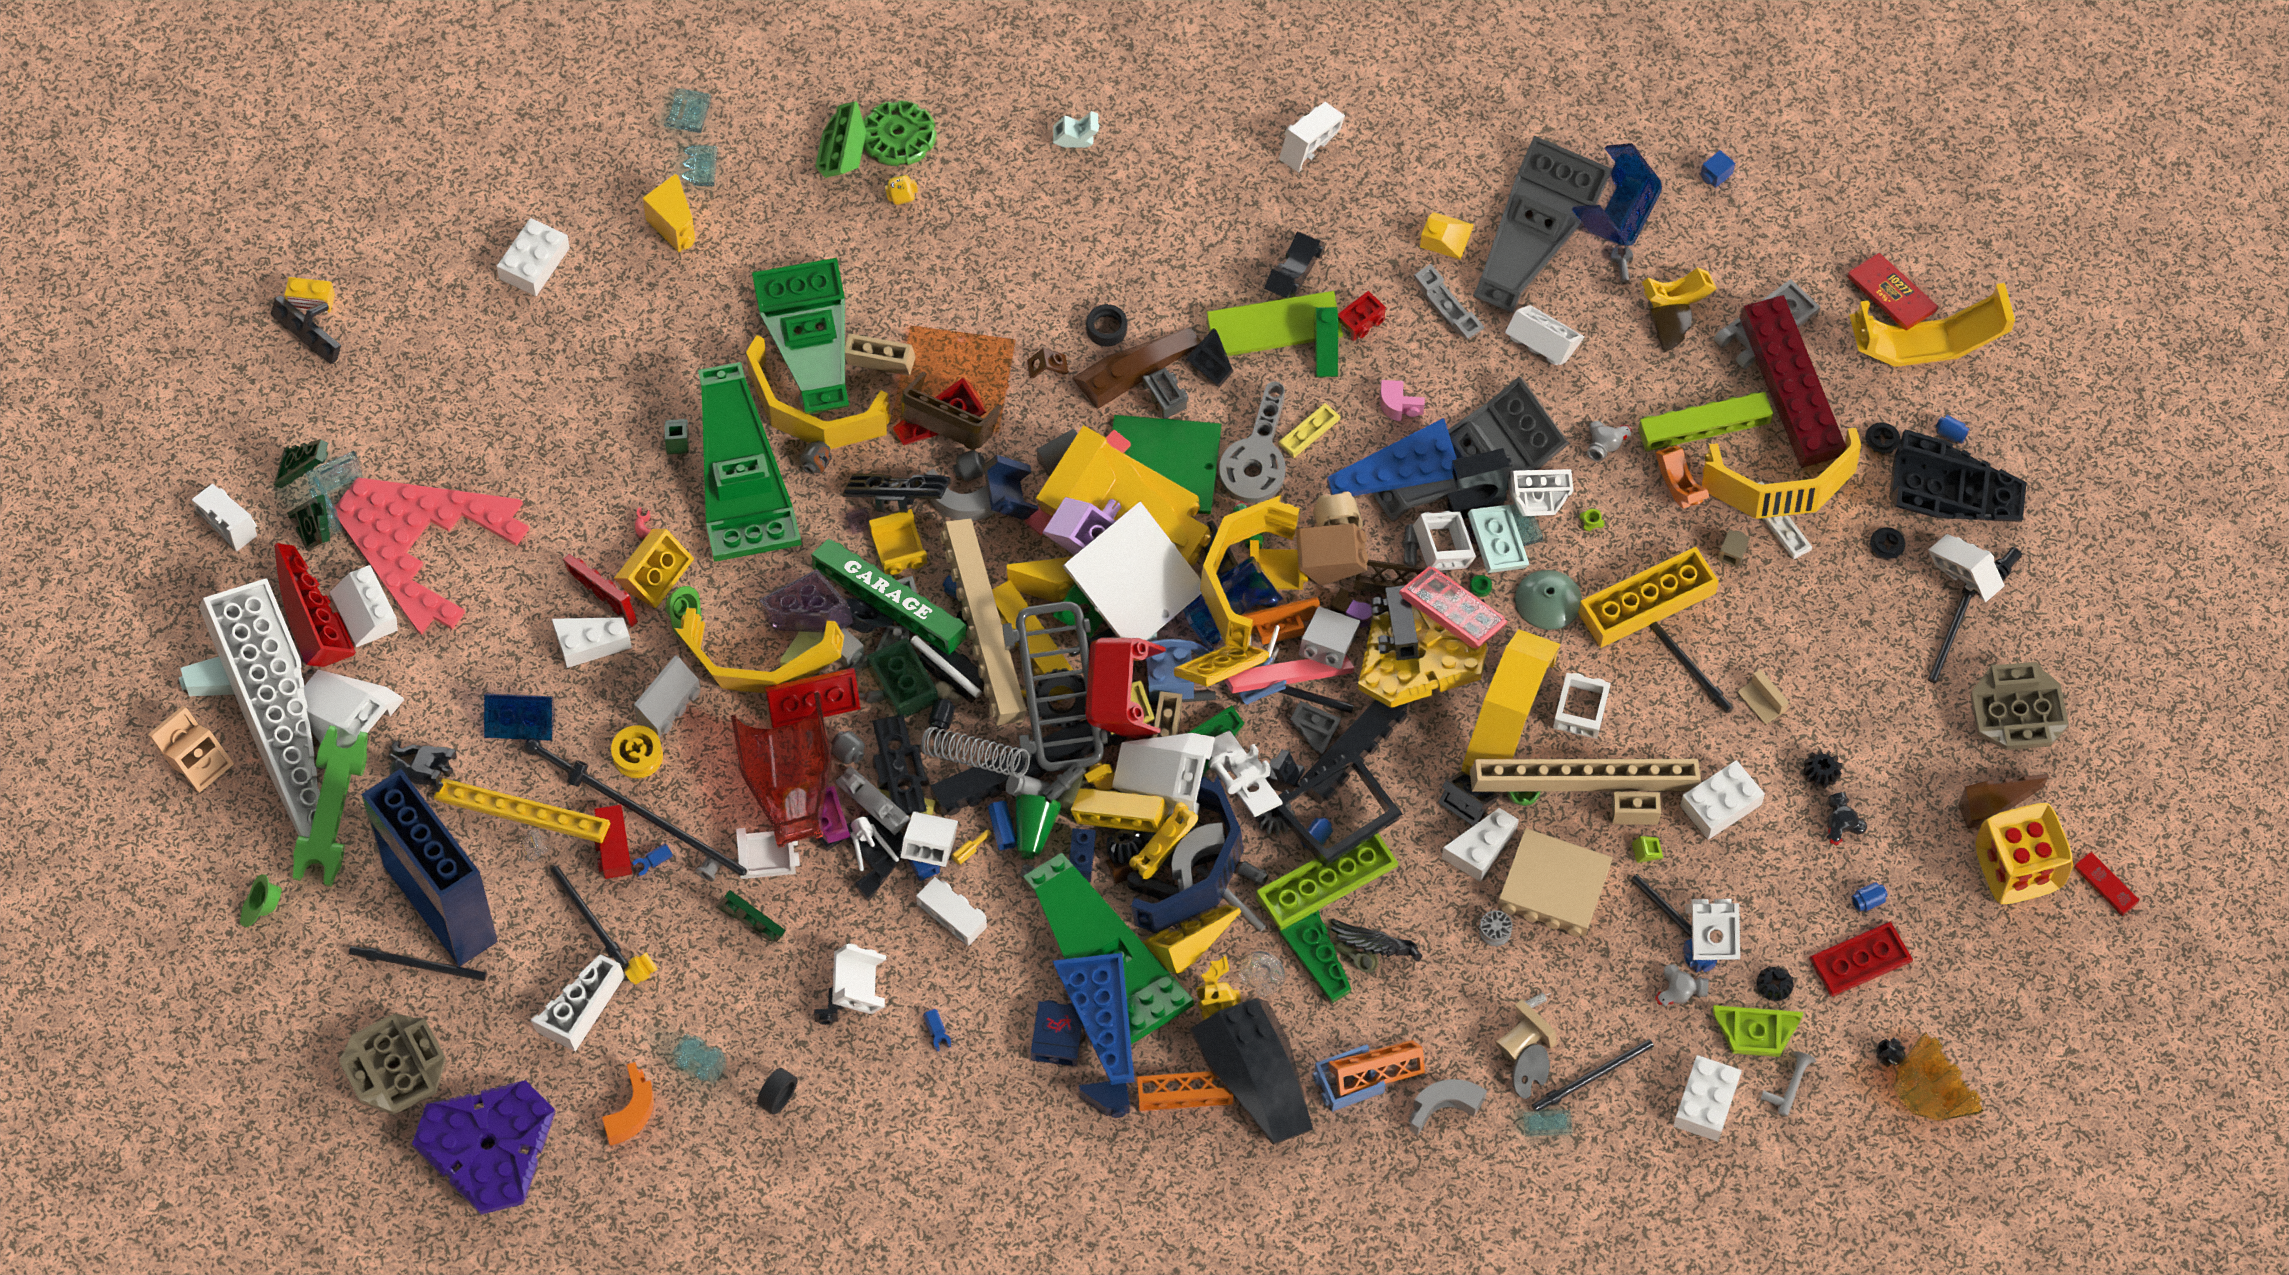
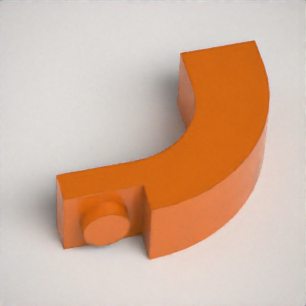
M1674 445L1655 452L1661 474L1674 500L1681 508L1684 509L1698 505L1703 502V499L1709 498L1708 490L1694 481L1688 469L1683 448Z
M636 1062L626 1064L633 1088V1096L630 1103L623 1110L602 1117L610 1146L624 1142L641 1131L648 1122L653 1110L654 1094L651 1080L645 1081L643 1070L637 1069Z

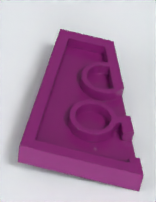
M835 786L791 799L795 809L827 843L850 837Z

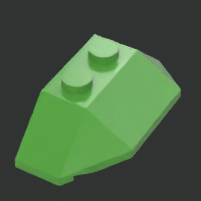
M856 101L838 105L835 110L836 113L831 117L823 130L815 167L825 178L841 175L859 168L866 129Z

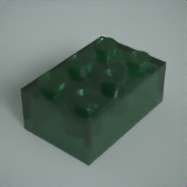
M907 637L867 655L868 670L880 691H883L884 698L894 716L903 714L905 719L933 706L934 702L938 700V691Z

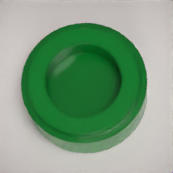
M1477 575L1471 579L1470 591L1473 595L1485 597L1490 594L1492 590L1490 578L1485 575Z

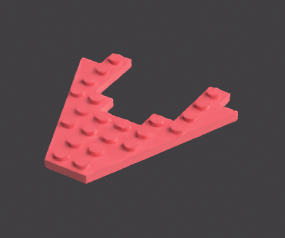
M359 477L332 509L335 518L421 635L433 620L453 629L465 614L463 608L412 580L423 566V562L408 554L407 551L430 522L449 532L459 518L464 516L515 546L518 545L529 530V526L513 518L523 504L520 499Z

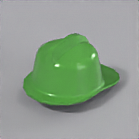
M691 586L679 587L676 591L672 592L666 601V613L670 617L673 631L678 637L680 636L674 628L683 629L681 627V618L685 615L686 608H695L696 614H700L702 621L699 594Z
M260 874L254 880L251 891L243 904L240 923L244 927L251 926L259 916H266L273 912L278 905L282 888L269 883L267 876L264 874Z

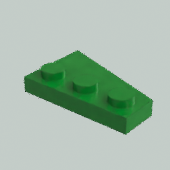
M1231 705L1188 733L1216 737L1230 731L1235 737L1245 723ZM1205 759L1202 776L1209 770L1208 763L1210 760Z

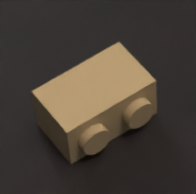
M1614 792L1611 804L1612 824L1658 825L1661 815L1660 792Z

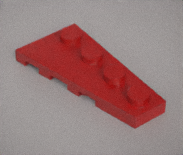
M571 554L563 558L568 572L588 590L591 588L596 597L602 602L606 600L612 611L618 616L623 614L626 617V623L630 627L638 623L630 603L631 597L625 590L622 589L620 591L611 580L602 578L596 569L588 568L581 558L576 559Z

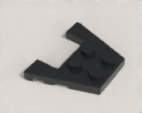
M872 815L864 817L868 819L870 824L874 825L876 831L893 850L899 861H894L874 835L871 837L875 844L874 847H871L867 840H858L861 856L873 870L855 882V887L867 901L871 900L902 859L901 852L904 836L900 831L894 835ZM848 823L847 827L849 830V834H851L853 830L851 828V823ZM818 832L814 833L815 838L826 851H829L845 839L854 847L851 835L848 838L827 843Z

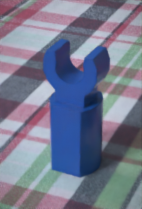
M664 843L645 855L646 858H637L631 865L642 864L643 871H640L637 875L643 876L647 873L649 867L655 868L673 857V854L668 845Z
M933 1009L925 1012L923 1018L931 1037H934V1049L937 1052L940 1051L938 1043L941 1041H945L948 1048H950L951 1039L947 1034H944L946 1030L938 1010Z

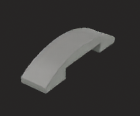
M1432 264L1414 274V278L1427 300L1459 335L1468 340L1484 329V326L1471 311L1468 313L1443 284L1444 278Z

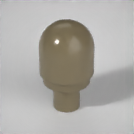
M937 681L932 686V693L938 699L948 698L957 704L962 699V696L956 693V689L945 681Z

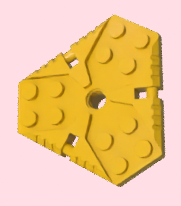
M1411 604L1418 639L1419 658L1397 661L1395 650H1391L1386 654L1379 653L1378 637L1382 635L1392 637L1388 612L1378 616L1373 615L1366 645L1367 651L1364 654L1362 670L1358 681V690L1392 708L1431 696L1432 690L1436 688L1443 692L1481 680L1487 654V643H1484L1479 649L1470 647Z

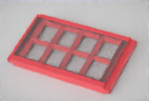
M1429 566L1399 592L1403 599L1472 648L1479 649L1508 622L1504 619L1505 617L1435 567Z

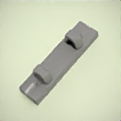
M851 765L835 782L894 835L910 820L908 815Z

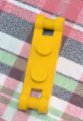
M1183 802L1178 803L1174 807V812L1143 850L1130 860L1129 865L1134 870H1138L1140 876L1144 879H1149L1198 821V815L1193 811H1189L1188 806Z

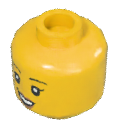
M902 175L889 179L888 185H885V191L889 202L892 201L895 205L912 202L915 199L918 187L915 180L911 181L908 175Z

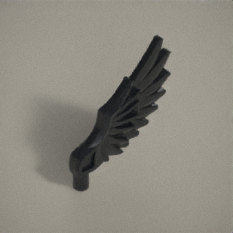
M1336 919L1331 920V924L1334 925L1331 927V931L1338 934L1337 939L1346 941L1345 945H1352L1354 949H1364L1365 953L1372 951V954L1380 953L1382 956L1387 954L1386 957L1395 954L1396 956L1411 955L1415 961L1422 959L1418 946L1411 940L1396 939L1384 931H1375L1362 926L1356 927Z

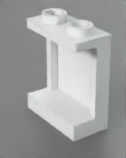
M791 824L787 825V830L746 834L745 828L736 829L739 864L747 869V874L740 876L741 879L796 874L795 866H800L799 852L794 853V845H798L797 831L792 832Z

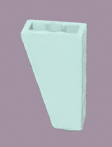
M219 656L180 668L182 676L178 678L182 690L187 689L189 696L234 694Z

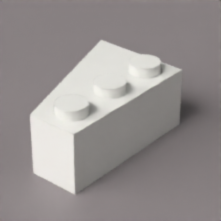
M1946 534L1928 550L1934 564L1955 581L1960 578L1967 584L1965 588L1969 591L1973 589L1978 591L1981 595L1980 598L1984 602H1987L2005 586L1994 563V556L1988 550L1984 551L1974 544H1969L1961 538L1953 537L1949 534Z

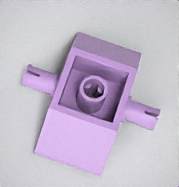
M1065 497L1042 533L1075 556L1116 522L1114 517L1121 509V505L1117 503L1113 507L1116 501L1109 499L1107 505L1101 511L1091 503Z

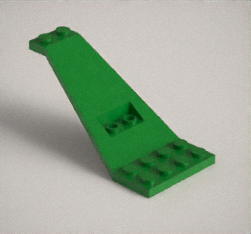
M1063 853L1023 876L1026 884L1039 899L1064 959L1122 953L1131 1045L1195 1006L1193 998Z

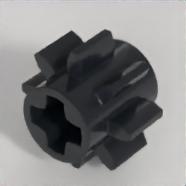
M1895 1037L1891 1041L1884 1039L1877 1046L1876 1052L1878 1055L1876 1058L1886 1067H1889L1891 1064L1897 1066L1904 1060V1050L1906 1048Z

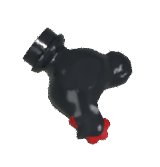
M1845 792L1835 793L1828 797V805L1833 808V811L1826 820L1828 826L1827 839H1829L1830 844L1837 846L1839 843H1842L1843 839L1841 837L1844 832L1849 831L1860 835L1866 831V822L1858 817L1854 809L1847 806L1849 798H1847Z

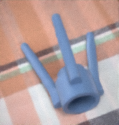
M1269 657L1261 666H1267L1273 658ZM1286 680L1277 682L1262 690L1255 689L1239 692V695L1243 702L1248 705L1260 698L1285 689Z

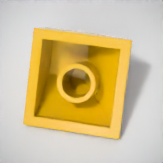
M1433 212L1428 217L1421 234L1420 248L1461 260L1474 224Z

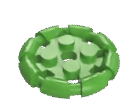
M898 100V102L890 103V101L884 102L873 108L871 114L866 115L863 120L866 129L863 147L872 158L876 157L878 162L885 165L914 164L926 157L925 153L932 150L936 141L937 132L934 130L936 125L928 111L920 109L918 104L904 100ZM891 111H899L900 114L892 115ZM896 129H901L904 131L900 135H896L893 133V131ZM917 142L921 144L920 147L916 146ZM882 146L885 148L883 152L879 150Z

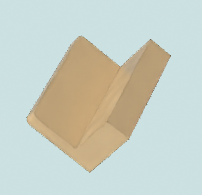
M1761 669L1753 674L1752 681L1738 691L1740 697L1764 724H1768L1786 712L1789 701Z

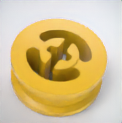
M634 725L626 727L612 741L611 754L615 767L621 774L629 778L639 779L648 777L656 772L662 763L663 750L660 739L652 729L646 726ZM644 742L650 744L653 747V751L650 756H648L646 744L644 745ZM625 747L628 759H630L631 763L627 762L621 757V753Z

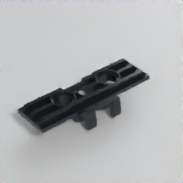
M853 474L842 496L875 498L878 512H885L884 504H889L890 501H898L900 512L907 513V505H913L916 498L941 499L951 479L944 475H913L912 478H892L891 475Z
M903 714L872 720L880 752L879 755H874L872 759L873 767L877 769L879 776L878 788L884 790V787L888 785L891 801L906 815H912L913 812H926L927 809L921 787L927 786L930 782L929 778L925 775L920 755L922 751L921 746L910 744ZM891 741H898L901 746L897 750H891L888 744ZM912 756L916 776L915 774H908L904 757ZM908 786L909 788L907 790H901L899 787Z

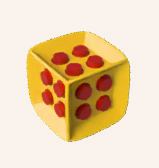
M2049 803L2031 804L1993 815L1982 823L1977 834L1975 844L1978 860L1989 888L1999 904H2012L2047 895L2066 884L2073 868L2072 853L2061 823Z

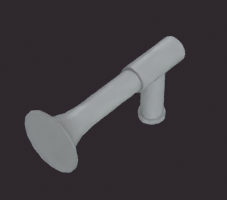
M1799 1051L1793 1052L1797 1059L1796 1068L1784 1097L1782 1098L1764 1090L1760 1099L1780 1106L1778 1114L1786 1117L1790 1112L1806 1067L1810 1063L1816 1062V1059L1811 1055Z

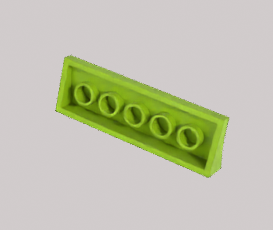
M1334 291L1208 311L1209 332L1213 328L1217 330L1227 356L1315 342L1316 307H1337ZM1338 321V338L1343 337V332Z
M1376 834L1326 867L1316 858L1256 891V900L1281 931L1397 868L1398 861L1380 835Z

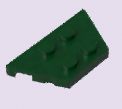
M324 494L315 496L287 512L289 519L296 518L299 526L295 530L307 551L316 549L330 541Z

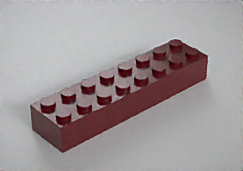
M1781 295L1744 305L1739 316L1800 467L1804 468L1839 458L1847 446L1785 296Z

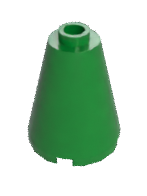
M1021 794V797L1016 796L1017 852L1021 854L1022 858L1034 860L1035 857L1040 856L1061 810V803L1053 799L1051 803H1048L1045 797L1038 795Z

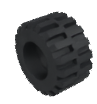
M1062 668V670L1053 669L1052 672H1047L1044 675L1066 672L1068 670L1067 668ZM1077 674L1039 680L1035 687L1036 699L1048 697L1051 689L1060 685L1069 687L1074 693L1085 692L1084 678ZM1087 696L1075 697L1074 705L1067 710H1058L1049 701L1037 703L1039 718L1042 717L1044 720L1084 715ZM1081 720L1053 723L1052 726L1066 728L1067 725L1073 726L1077 721Z

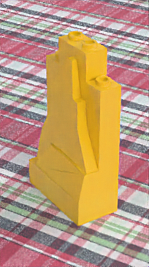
M1084 425L1036 497L1040 510L1051 516L1054 515L1065 497L1091 503L1101 511H1103L1109 499H1113L1116 501L1113 507L1117 503L1121 505V509L1114 517L1115 521L1137 503L1141 502L1171 542L1175 544V547L1188 564L1192 566L1198 561V553L1201 548H1205L1211 539L1209 527L1191 517L1195 516L1200 509V501L1197 495L1113 448L1107 443L1104 436Z

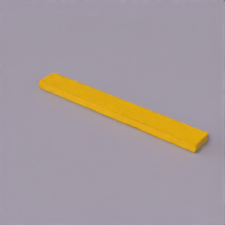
M445 778L441 780L444 786L434 795L436 801L598 843L603 842L610 826V822L607 819Z

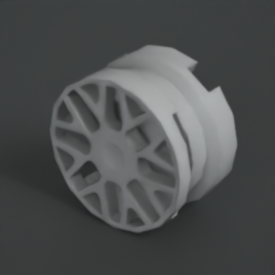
M1493 910L1486 913L1482 917L1479 927L1481 939L1486 944L1497 947L1508 942L1512 931L1510 917L1502 911Z

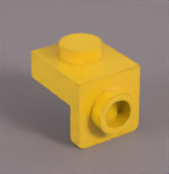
M1099 762L1089 767L1090 772L1084 774L1088 783H1094L1097 790L1109 791L1114 788L1112 785L1115 773L1110 764L1102 765Z

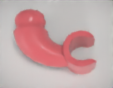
M639 507L637 509L635 531L638 537L643 540L651 531V529L644 525V522L649 521L651 516L649 510L645 516H641L642 508Z

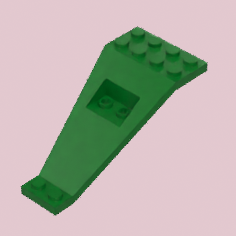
M837 257L752 272L760 317L802 394L805 414L849 407L845 386V295ZM821 324L823 329L817 330L815 326ZM796 328H800L802 332L800 334H796L794 330Z
M738 362L698 370L702 393L706 527L714 562L802 545L794 508L747 385L742 363Z

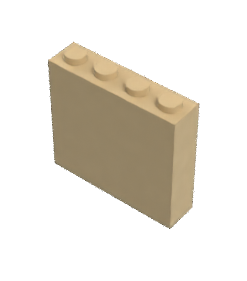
M1525 828L1502 890L1498 907L1502 908V911L1512 915L1516 913L1522 915L1528 921L1543 922L1551 929L1561 928L1572 936L1586 937L1613 857Z

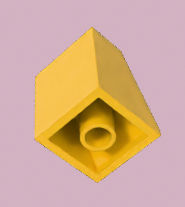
M674 174L644 196L643 204L646 221L680 252L683 249H689L693 245L695 234L693 218L679 176Z

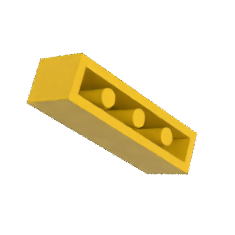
M1081 788L1071 808L1077 824L1157 833L1163 826L1169 812L1163 797L1156 795L1146 796L1136 793L1127 794L1116 791L1109 792Z

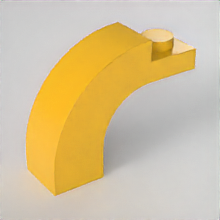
M1698 267L1683 278L1673 282L1661 283L1650 278L1641 282L1645 289L1644 294L1651 301L1654 308L1671 304H1692L1702 300L1717 289L1709 272Z

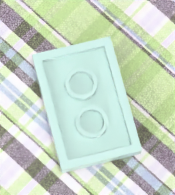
M1510 505L1471 509L1468 512L1487 573L1523 569L1529 565Z

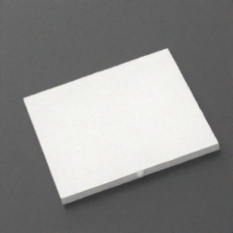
M1141 502L1132 507L1063 565L1067 573L1118 638L1149 639L1202 594L1200 591L1201 579Z

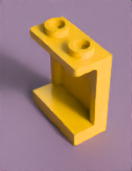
M909 509L907 513L898 512L869 520L870 533L885 574L897 575L904 569H918L927 563V554L920 541L912 509Z

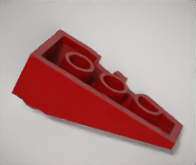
M964 377L934 397L978 417L986 413L982 399L973 385ZM905 420L892 427L904 446L939 435L917 424H910Z

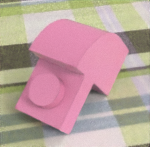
M1381 381L1380 406L1386 416L1393 420L1401 421L1402 414H1406L1409 417L1423 415L1424 397L1403 396V381Z

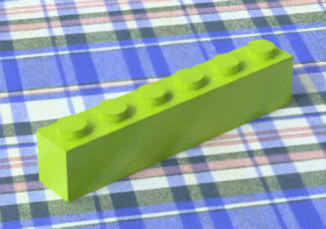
M1753 392L1739 398L1731 397L1725 401H1713L1703 406H1690L1681 411H1668L1663 415L1646 416L1640 419L1638 431L1647 452L1771 424L1773 411L1765 392Z

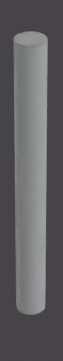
M1203 864L1196 870L1204 879L1208 878L1211 873ZM1226 888L1223 897L1232 906L1240 908L1241 914L1259 932L1265 929L1267 926Z

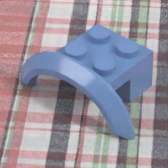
M1183 639L1151 641L1166 647V652L1146 658L1149 701H1159L1160 691L1182 694V699H1194V682L1174 676V668L1191 661V651L1200 657L1209 653L1208 649L1198 643Z

